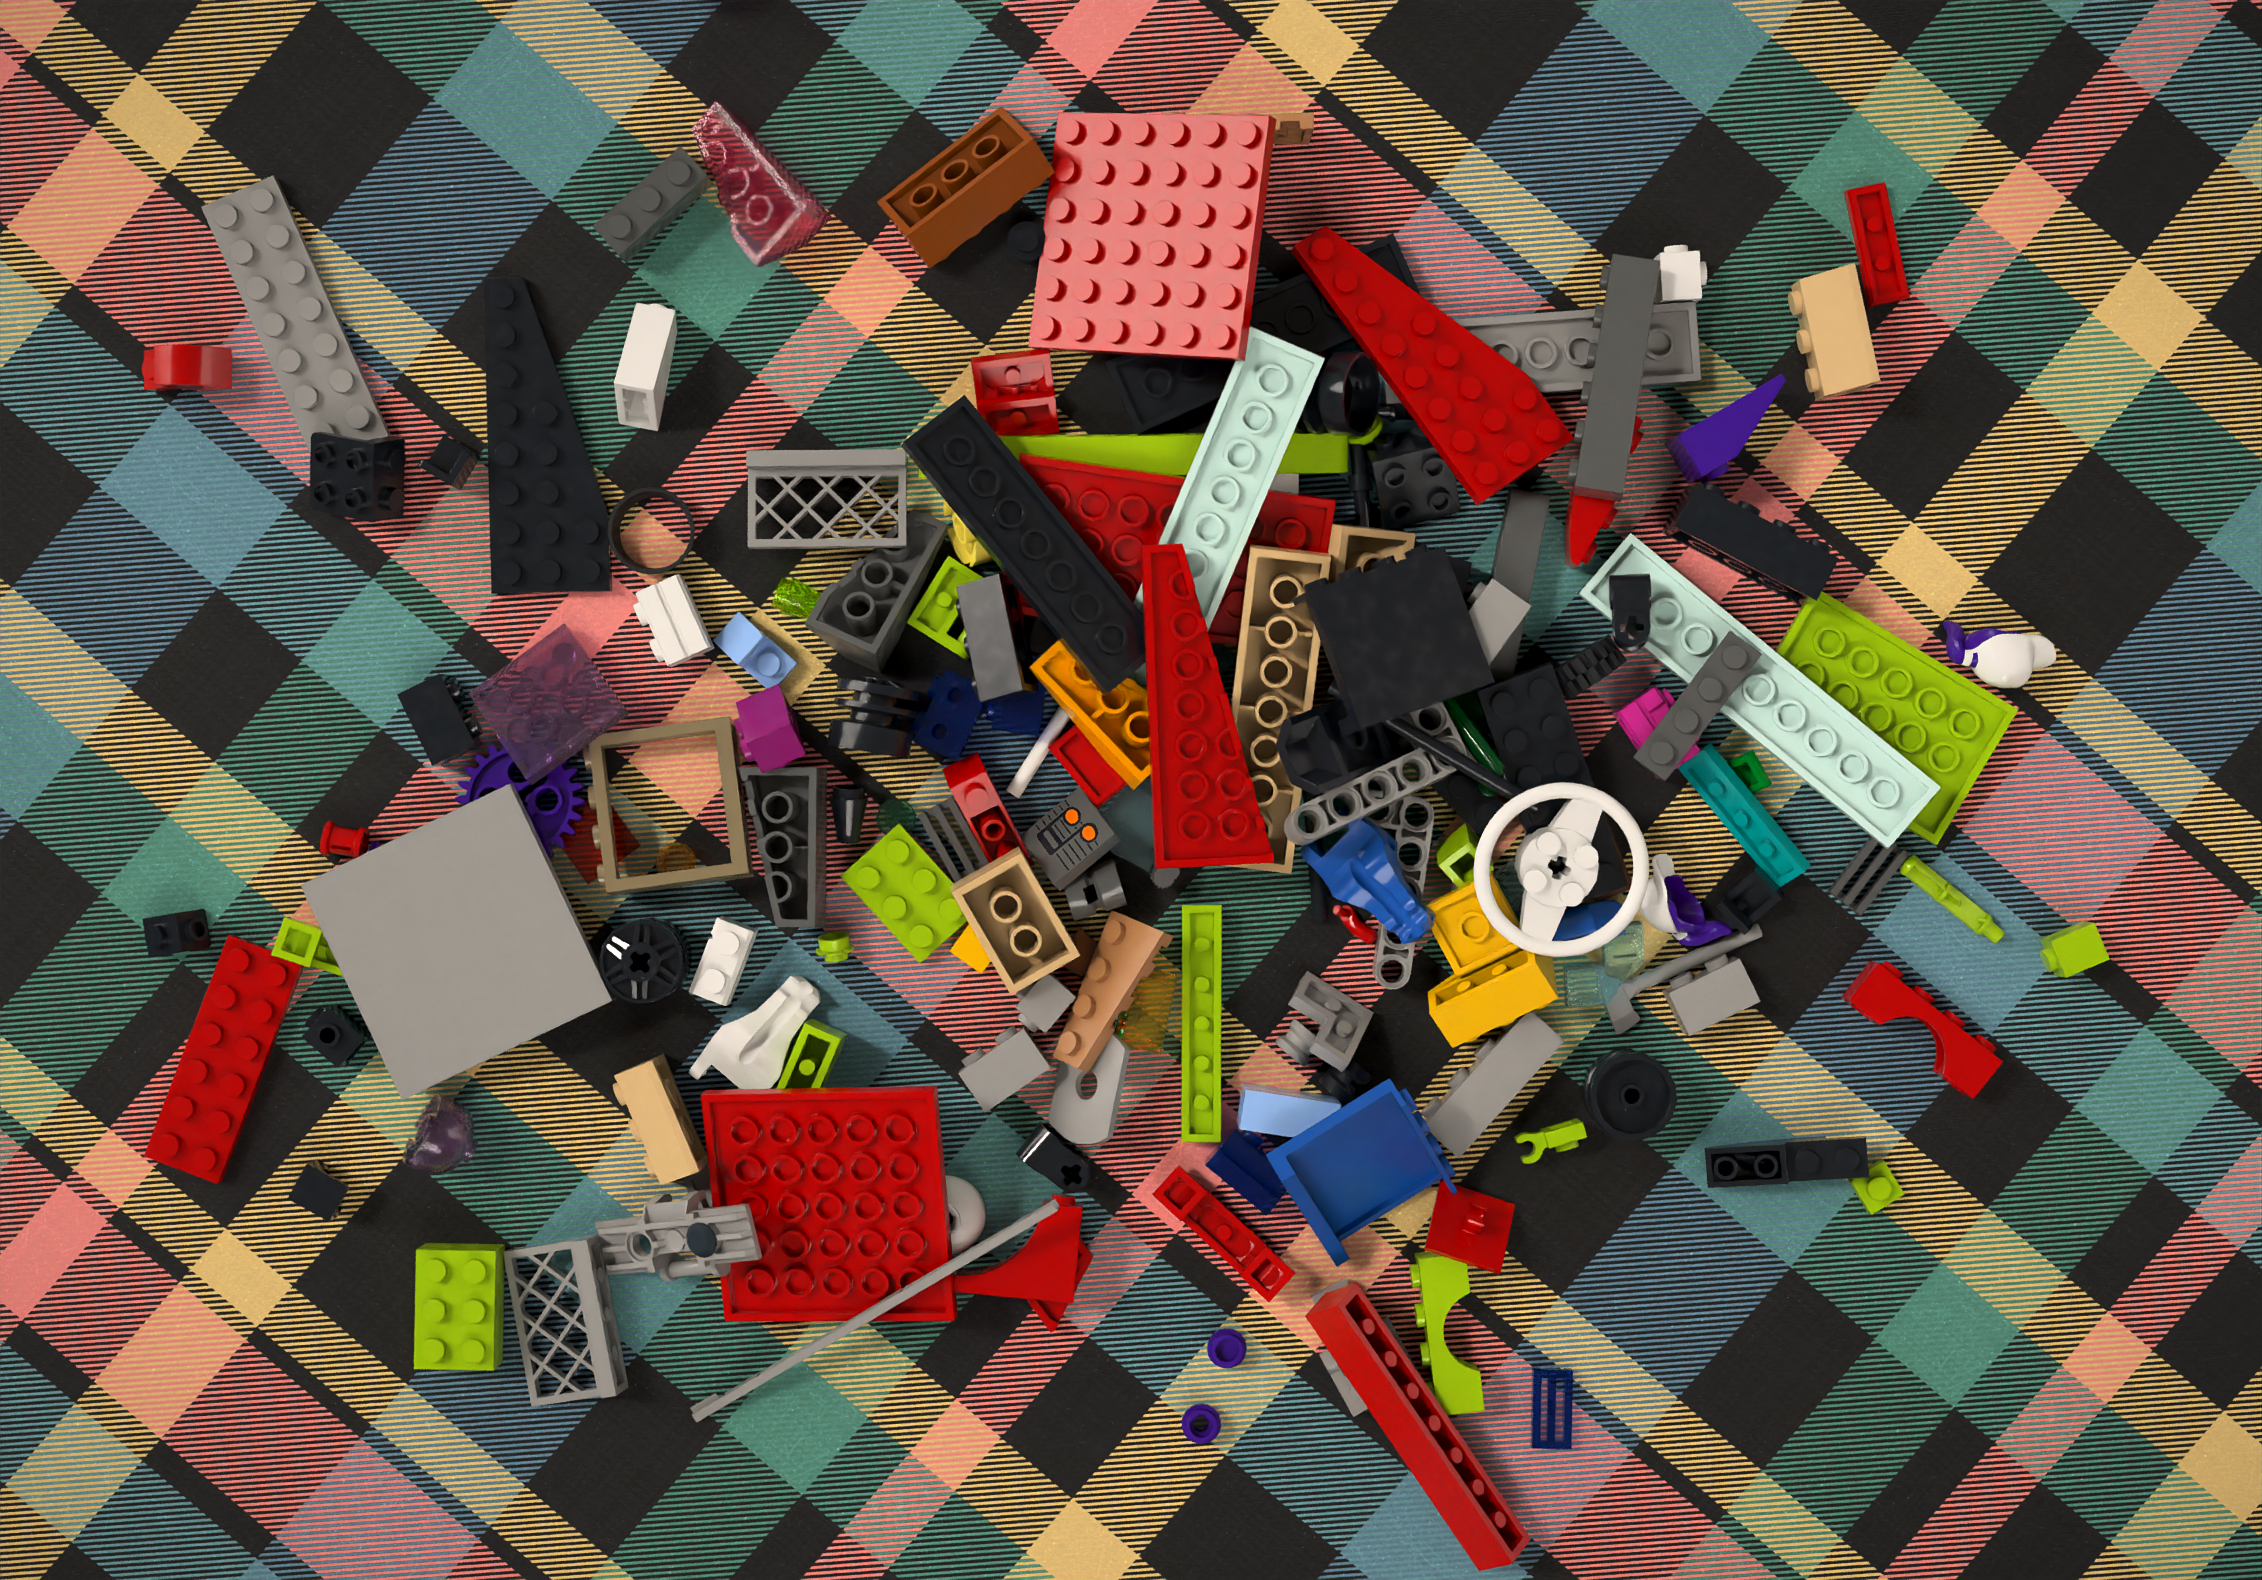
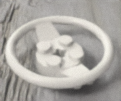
M1565 782L1545 784L1515 796L1501 807L1489 821L1479 840L1475 854L1474 886L1478 901L1486 918L1509 942L1538 955L1550 957L1576 956L1607 944L1617 937L1633 920L1647 890L1649 879L1648 850L1643 834L1635 819L1622 804L1610 795L1583 784ZM1566 798L1567 801L1547 827L1539 828L1532 834L1526 835L1517 848L1514 866L1519 882L1524 888L1518 928L1503 914L1492 892L1489 873L1493 848L1503 829L1520 812L1542 801ZM1603 810L1618 823L1631 848L1633 878L1628 896L1617 914L1594 933L1569 941H1552L1566 907L1579 905L1597 881L1599 856L1591 842ZM1558 856L1563 857L1564 869L1561 872L1558 871V874H1553V871L1548 867L1550 860L1552 859L1557 862Z

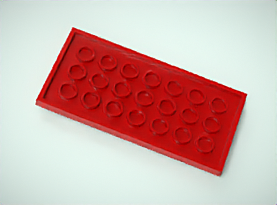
M1020 452V464L1132 602H1134L1142 584L1141 546L1158 545L1186 477ZM1268 490L1208 630L1210 642L1238 646L1250 544L1328 553L1336 505L1335 499ZM1018 591L1023 614L1040 617Z

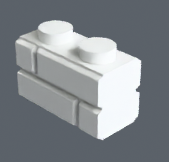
M674 575L635 593L639 602L634 604L633 607L642 626L649 624L655 638L650 640L649 643L658 662L665 660L667 666L673 667L715 648L682 575Z
M724 916L717 917L711 932L713 936L707 942L689 992L724 1006L730 1004L759 930Z

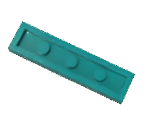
M1711 743L1700 749L1701 751L1678 767L1680 772L1755 863L1778 887L1783 886L1808 869L1811 865Z

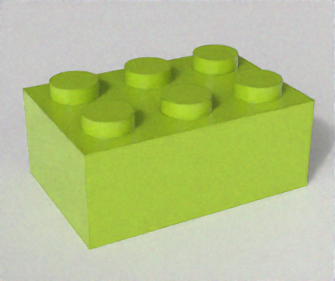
M425 1243L416 1249L414 1369L494 1371L503 1362L505 1268L503 1252L505 1251V1244Z

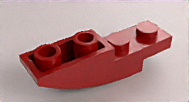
M1637 416L1635 417L1630 454L1635 451L1644 433L1639 431L1644 420ZM1573 483L1568 501L1564 535L1566 565L1572 569L1578 567L1581 562L1587 564L1598 547V543L1593 541L1600 528L1608 529L1618 512V509L1613 507L1616 501L1573 495L1575 483Z

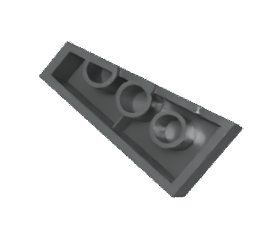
M739 767L741 779L744 781L748 800L746 801L749 814L753 818L758 839L756 840L758 852L762 857L766 876L764 878L776 927L816 928L826 926L827 768H774L761 773L759 767Z

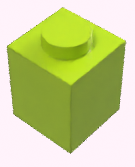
M1466 823L1435 846L1438 866L1458 888L1474 881V859L1480 840ZM1492 856L1490 860V872L1494 870Z
M2082 921L2039 939L2043 950L2040 951L2041 960L2045 968L2049 972H2053L2055 976L2067 978L2110 960L2098 929L2093 922Z

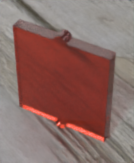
M587 799L585 806L575 808V812L581 815L584 821H572L570 825L578 834L571 836L565 833L562 838L566 842L567 848L562 849L587 884H590L598 878L597 865L603 864L601 848H595L592 833L593 825H598L596 809L591 810L589 799ZM611 805L619 867V862L641 847V844Z

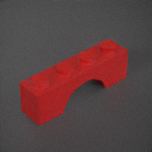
M1869 961L1841 996V999L1870 1022L1878 1025L1904 1016L1914 1017L1921 1021L1928 1028L1935 1042L1936 1059L1932 1071L1962 1095L1974 1099L2003 1062L1993 1054L1997 1048L1979 1034L1975 1038L1971 1037L1963 1030L1966 1023L1949 1010L1942 1014L1932 1006L1935 999L1917 985L1913 989L1908 987L1901 981L1904 974L1892 964L1884 961L1881 965Z

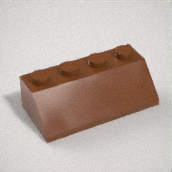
M1001 106L877 201V203L915 253L930 269L938 262L945 260L952 251L969 238L979 234L983 227L1000 214L1010 210L1013 204L1031 190L1040 187L1055 171L1035 140Z

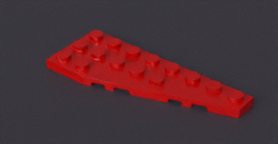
M1326 225L1293 246L1291 252L1363 351L1373 358L1382 377L1477 506L1574 439L1525 372Z

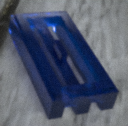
M1532 1367L1530 1441L1532 1449H1572L1573 1370L1571 1368L1540 1369V1367ZM1542 1378H1547L1546 1440H1541ZM1556 1379H1563L1562 1440H1555Z

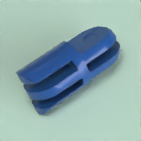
M1600 900L1565 909L1552 941H1569L1594 933L1617 914L1622 904L1615 900Z

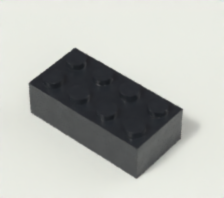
M1704 482L1702 486L1695 484L1682 491L1661 533L1799 606L1817 601L1839 559L1830 554L1832 549L1830 546L1814 538H1810L1808 542L1794 535L1796 529L1791 525L1778 519H1774L1773 523L1759 516L1761 511L1758 508L1744 501H1739L1738 504H1735L1725 499V491L1708 482Z

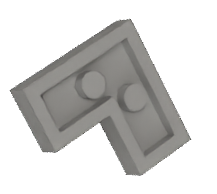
M1307 971L1300 980L1288 1005L1321 1025L1309 1052L1343 1072L1350 1063L1374 1012Z

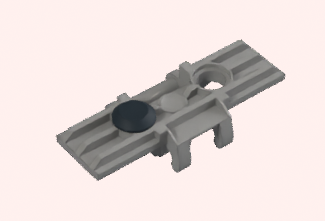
M705 1190L690 1191L679 1201H672L670 1194L654 1196L644 1205L643 1216L595 1222L607 1275L645 1271L654 1273L659 1271L661 1278L665 1282H673L683 1276L713 1274L716 1277H722L729 1273L730 1263L761 1259V1250L749 1203L698 1209L699 1201L706 1198ZM640 1234L645 1235L651 1243L650 1253H647L641 1247L639 1241ZM692 1251L697 1259L679 1261L678 1252Z

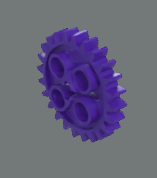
M524 737L519 738L517 747H513L507 738L503 739L502 751H499L491 744L488 745L490 757L487 759L476 754L475 758L480 766L477 769L465 766L464 770L471 776L470 781H458V785L467 790L466 795L455 797V801L466 805L490 792L514 783L518 794L526 796L525 801L528 805L525 809L548 857H554L551 847L554 844L566 849V842L562 838L566 833L571 836L578 834L570 826L572 821H584V818L575 812V808L585 806L587 803L575 795L585 789L582 783H572V780L579 775V771L576 768L565 770L570 759L564 755L555 760L558 749L551 745L543 752V742L540 739H536L532 747L529 748L527 739ZM528 764L531 767L529 779L524 783H515L513 772L516 767ZM547 776V782L531 792L538 784L539 779ZM548 792H555L558 795L557 806L551 811H542L540 808L542 796Z

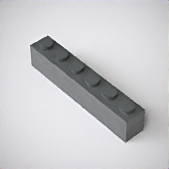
M1613 254L1610 267L1602 266L1599 290H1606L1604 305L1596 304L1592 328H1598L1600 331L1598 343L1590 342L1586 362V366L1594 368L1591 382L1583 381L1580 405H1586L1587 411L1585 420L1577 419L1573 442L1581 444L1579 459L1571 458L1567 482L1575 483L1573 495L1621 502L1660 268L1659 260Z

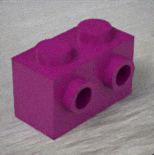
M780 684L736 702L739 718L735 719L734 723L741 737V740H739L740 746L747 761L755 760L761 773L774 768H782L790 761L806 755L795 714Z

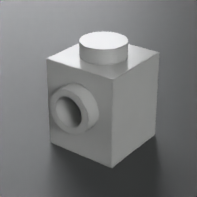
M1049 973L1015 994L1020 999L1015 1007L1021 1012L1017 1019L1034 1033L1039 1028L1046 1033L1073 1002L1077 994L1056 976Z

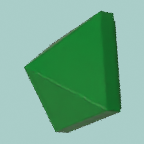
M1754 750L1727 761L1728 765L1752 794L1772 785Z

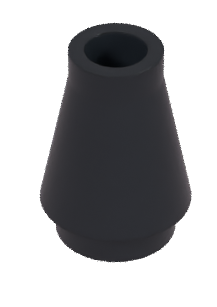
M833 786V795H830L829 799L838 843L853 844L860 842V833L869 798L865 795L864 786Z

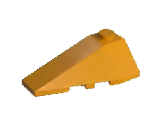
M1058 640L1029 669L1104 760L1135 790L1151 774L1147 690L1137 685L1134 680L1126 678L1104 696Z

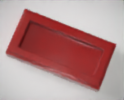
M1076 724L1048 747L1098 809L1128 785L1104 760Z

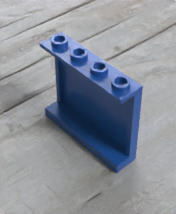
M1390 1078L1266 1154L1282 1184L1337 1267L1350 1259L1340 1241L1443 1179L1453 1195L1458 1192L1450 1179L1456 1173L1445 1155L1442 1154L1444 1153L1430 1132L1431 1130L1419 1111L1414 1112L1418 1107L1406 1088L1398 1092Z

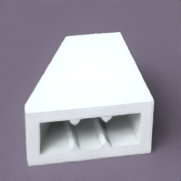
M636 303L614 380L619 424L658 431L677 336L675 310L668 309L660 304L646 305Z

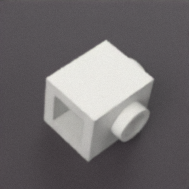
M1687 245L1664 247V252L1659 253L1653 259L1660 261L1655 303H1697L1702 299L1701 285H1706L1707 266L1705 261L1700 262V251H1688Z

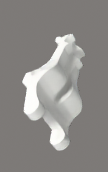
M789 976L785 983L756 1011L722 1025L688 1073L698 1081L701 1076L706 1074L708 1068L713 1065L740 1089H770L784 1072L786 1058L793 1037L810 1013L821 1002L819 990L811 985L803 976Z

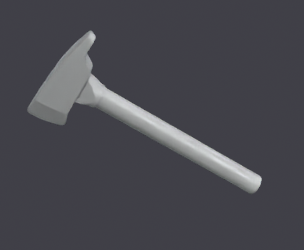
M1755 922L1751 930L1745 935L1739 930L1735 931L1731 935L1724 936L1634 978L1619 980L1615 976L1606 975L1599 961L1594 962L1595 978L1599 993L1615 1032L1620 1034L1640 1021V1017L1634 1011L1630 1000L1641 991L1762 937L1759 925Z

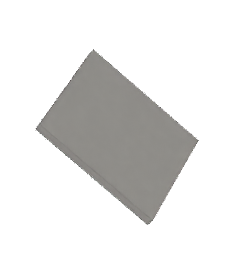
M514 783L499 788L300 885L402 1100L615 1000L613 992L610 991L601 976L600 965Z

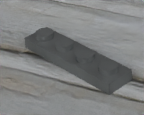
M1729 631L1632 759L1665 782L1761 657L1762 653L1732 631Z

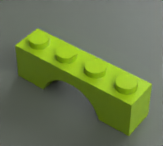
M1432 1252L1415 1253L1416 1264L1409 1265L1412 1288H1419L1421 1303L1414 1304L1417 1328L1424 1327L1425 1342L1419 1343L1422 1367L1429 1366L1430 1381L1425 1383L1447 1415L1485 1411L1480 1370L1476 1364L1456 1357L1447 1348L1444 1340V1322L1449 1310L1459 1299L1470 1293L1467 1264Z

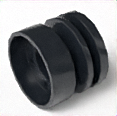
M1308 350L1324 357L1325 360L1294 432L1298 434L1313 433L1316 435L1330 432L1335 436H1364L1374 424L1380 403V379L1373 358L1367 353L1337 352L1332 354L1329 351L1316 352Z
M867 676L847 679L838 678L837 688L854 691L853 700L835 697L834 704L851 710L850 718L831 719L827 745L909 759L914 733L897 727L898 719L916 718L917 712L900 709L901 700L919 702L921 692L913 691L900 682Z
M650 917L627 922L613 930L603 943L599 958L601 976L610 991L622 1000L637 1004L655 1002L678 990L689 976L692 963L690 944L682 930L667 920ZM637 953L639 955L648 953L651 956L647 962L650 970L647 967L640 970L636 967L635 964L639 961Z

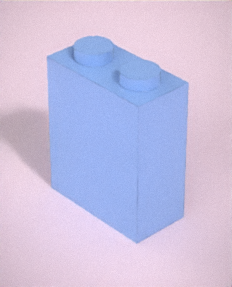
M1242 1082L1237 1124L1240 1130L1294 1138L1342 1107L1335 1096Z

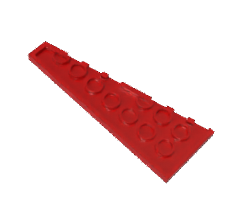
M1183 544L1142 545L1141 566L1155 868L1274 863V853L1270 847L1264 819L1260 813L1254 785L1245 762L1242 744L1227 693H1225L1218 670L1219 666L1213 653L1207 625L1198 602L1195 584Z

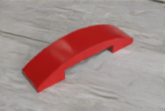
M1180 1165L1175 1168L1152 1194L1173 1215L1190 1227L1230 1264L1266 1301L1270 1302L1295 1275L1296 1272L1254 1231Z

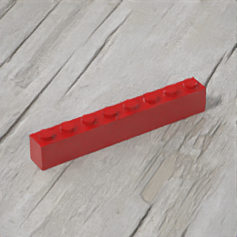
M1358 1283L1325 1293L1305 1317L1479 1571L1513 1564L1531 1540L1530 1536Z

